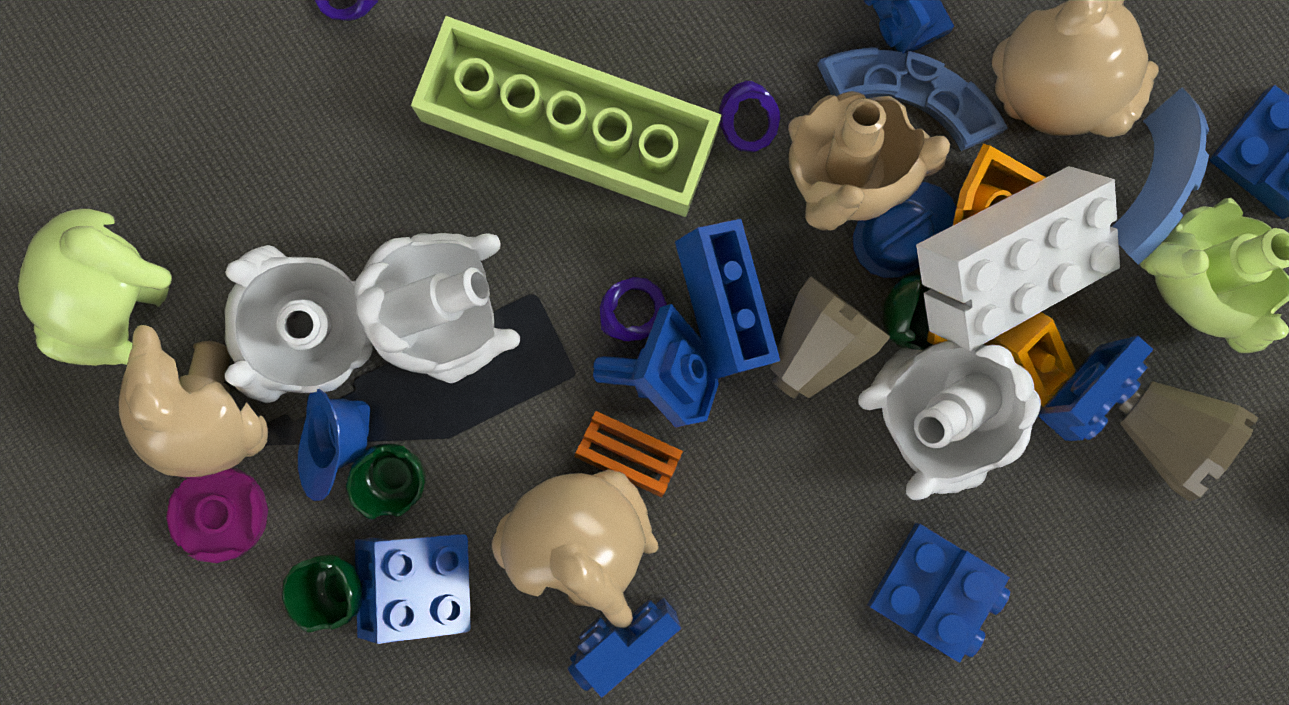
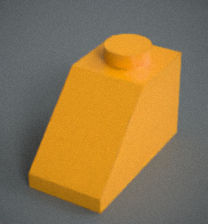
M1042 312L984 343L987 346L1000 345L1011 352L1015 363L1030 373L1034 383V390L1039 394L1042 407L1048 403L1076 372L1054 320Z

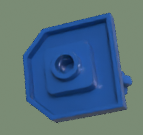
M672 304L659 308L645 348L641 349L638 359L603 356L596 358L594 361L593 378L597 383L635 386L638 397L649 398L674 427L707 421L719 385L718 379H712L702 339Z

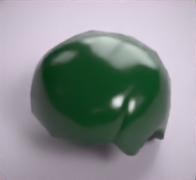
M914 274L904 277L891 289L883 303V325L890 339L894 343L912 350H924L933 345L927 342L929 325L924 293L931 288L922 285L921 275Z
M380 444L370 447L353 462L345 488L350 504L364 517L371 520L383 515L399 517L422 497L426 475L421 460L404 446Z
M320 555L292 566L283 580L282 601L289 618L303 631L311 633L322 629L334 630L351 622L352 618L358 614L362 604V583L352 564L336 555Z

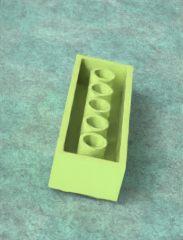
M445 16L411 103V107L421 122L684 217L687 216L721 120V114L448 16Z

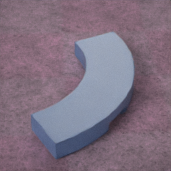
M863 48L831 55L819 60L817 64L831 95L837 97L842 93L854 91L864 94L866 98L891 96L900 102L919 108L937 120L950 133L961 151L1001 134L1008 128L992 102L971 81L969 83L966 82L959 75L944 67V63L912 51L902 54V52Z
M1180 88L1143 120L1148 126L1154 141V157L1151 171L1134 203L1112 226L1118 229V244L1138 265L1169 236L1184 216L1180 212L1181 208L1187 201L1191 191L1199 189L1206 171L1209 154L1205 151L1209 127L1201 108L1183 88Z

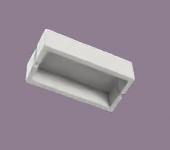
M1068 166L916 244L922 285L931 288L924 293L929 331L956 343L968 351H972L1119 269L1118 229L1110 226L1112 222L1117 220L1115 179Z

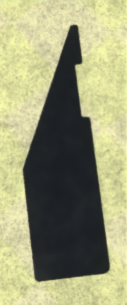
M529 294L493 312L494 328L516 331L520 336L519 345L514 349L500 353L478 371L467 375L455 383L438 380L427 373L404 370L391 363L357 378L354 381L356 391L341 399L363 401L368 404L370 417L367 442L450 439L573 378L576 372L539 297ZM284 414L266 423L268 438L265 446L300 444L306 416L292 422L290 417Z

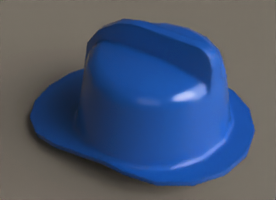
M922 182L917 191L903 203L892 207L886 213L876 218L858 221L853 233V250L859 263L870 273L883 278L901 277L919 267L916 244L953 226L956 206L952 197L941 187L928 182Z
M317 389V392L309 394L306 420L298 451V472L301 485L311 500L321 501L329 495L337 470L353 463L366 451L370 408L366 402L348 399H329L327 394L321 389Z

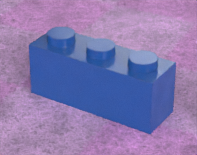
M737 219L698 227L676 240L677 252L712 379L715 380L781 361L742 220Z

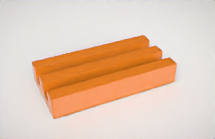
M595 411L574 457L603 471L610 469L626 475L632 484L662 498L683 451ZM600 428L668 460L667 464L597 431ZM591 444L599 445L661 474L659 481L589 449Z

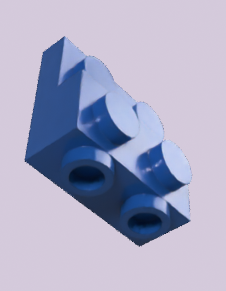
M1273 85L1261 94L1208 161L1281 219L1289 217V95L1276 85Z
M1139 336L1099 345L1039 411L1038 417L1065 441H1077L1084 438L1086 440L1092 439L1106 426L1108 418L1105 415L1115 403H1124L1139 389L1141 383L1137 379L1148 368L1143 361L1154 349Z
M915 523L867 606L960 663L964 655L971 658L981 648L985 639V632L980 630L989 612L997 615L1006 605L1010 596V590L1005 585L1010 577L968 551L960 549L925 526Z
M662 598L656 605L651 600H648L632 614L633 621L628 629L615 627L609 620L604 622L599 617L578 636L581 640L577 644L578 649L570 656L572 664L568 666V671L582 689L588 691L593 687L602 698L681 629L676 611L665 598Z

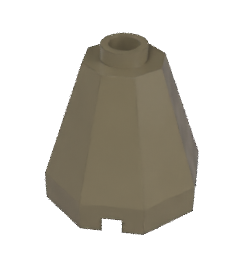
M810 275L798 290L777 347L781 361L770 366V369L776 374L772 382L794 399L799 393L810 398L877 354L890 336L864 314Z
M1153 381L1144 390L1139 387L1133 396L1120 404L1118 408L1125 413L1120 422L1121 426L1168 486L1189 502L1201 498L1209 489L1200 483L1207 474L1218 480L1228 469L1251 437L1253 429L1250 426L1256 424L1258 419L1257 416L1239 405Z

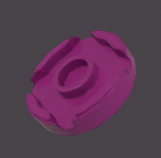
M230 468L202 477L184 478L186 480L180 484L179 488H175L169 498L166 516L170 536L177 546H181L185 552L189 553L188 556L197 561L220 563L241 557L257 544L266 529L268 507L264 492L253 477L238 468Z

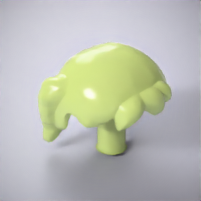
M1224 198L1214 207L1203 206L1185 213L1169 236L1140 263V266L1149 274L1155 276L1156 285L1165 302L1190 326L1208 335L1225 338L1229 346L1238 353H1253L1264 350L1274 340H1281L1289 333L1287 324L1280 318L1281 314H1274L1282 305L1289 301V275L1283 270V268L1289 267V233L1280 228L1272 229L1260 220L1243 217V211L1236 201L1232 198Z
M77 209L64 212L43 226L33 236L28 246L18 282L20 302L23 311L34 324L37 347L43 354L54 360L77 365H127L132 349V343L128 341L129 317L136 301L155 304L159 307L167 298L172 279L170 272L161 266L142 259L134 246L121 236L105 228L104 225L115 223L114 217L108 213L92 209Z

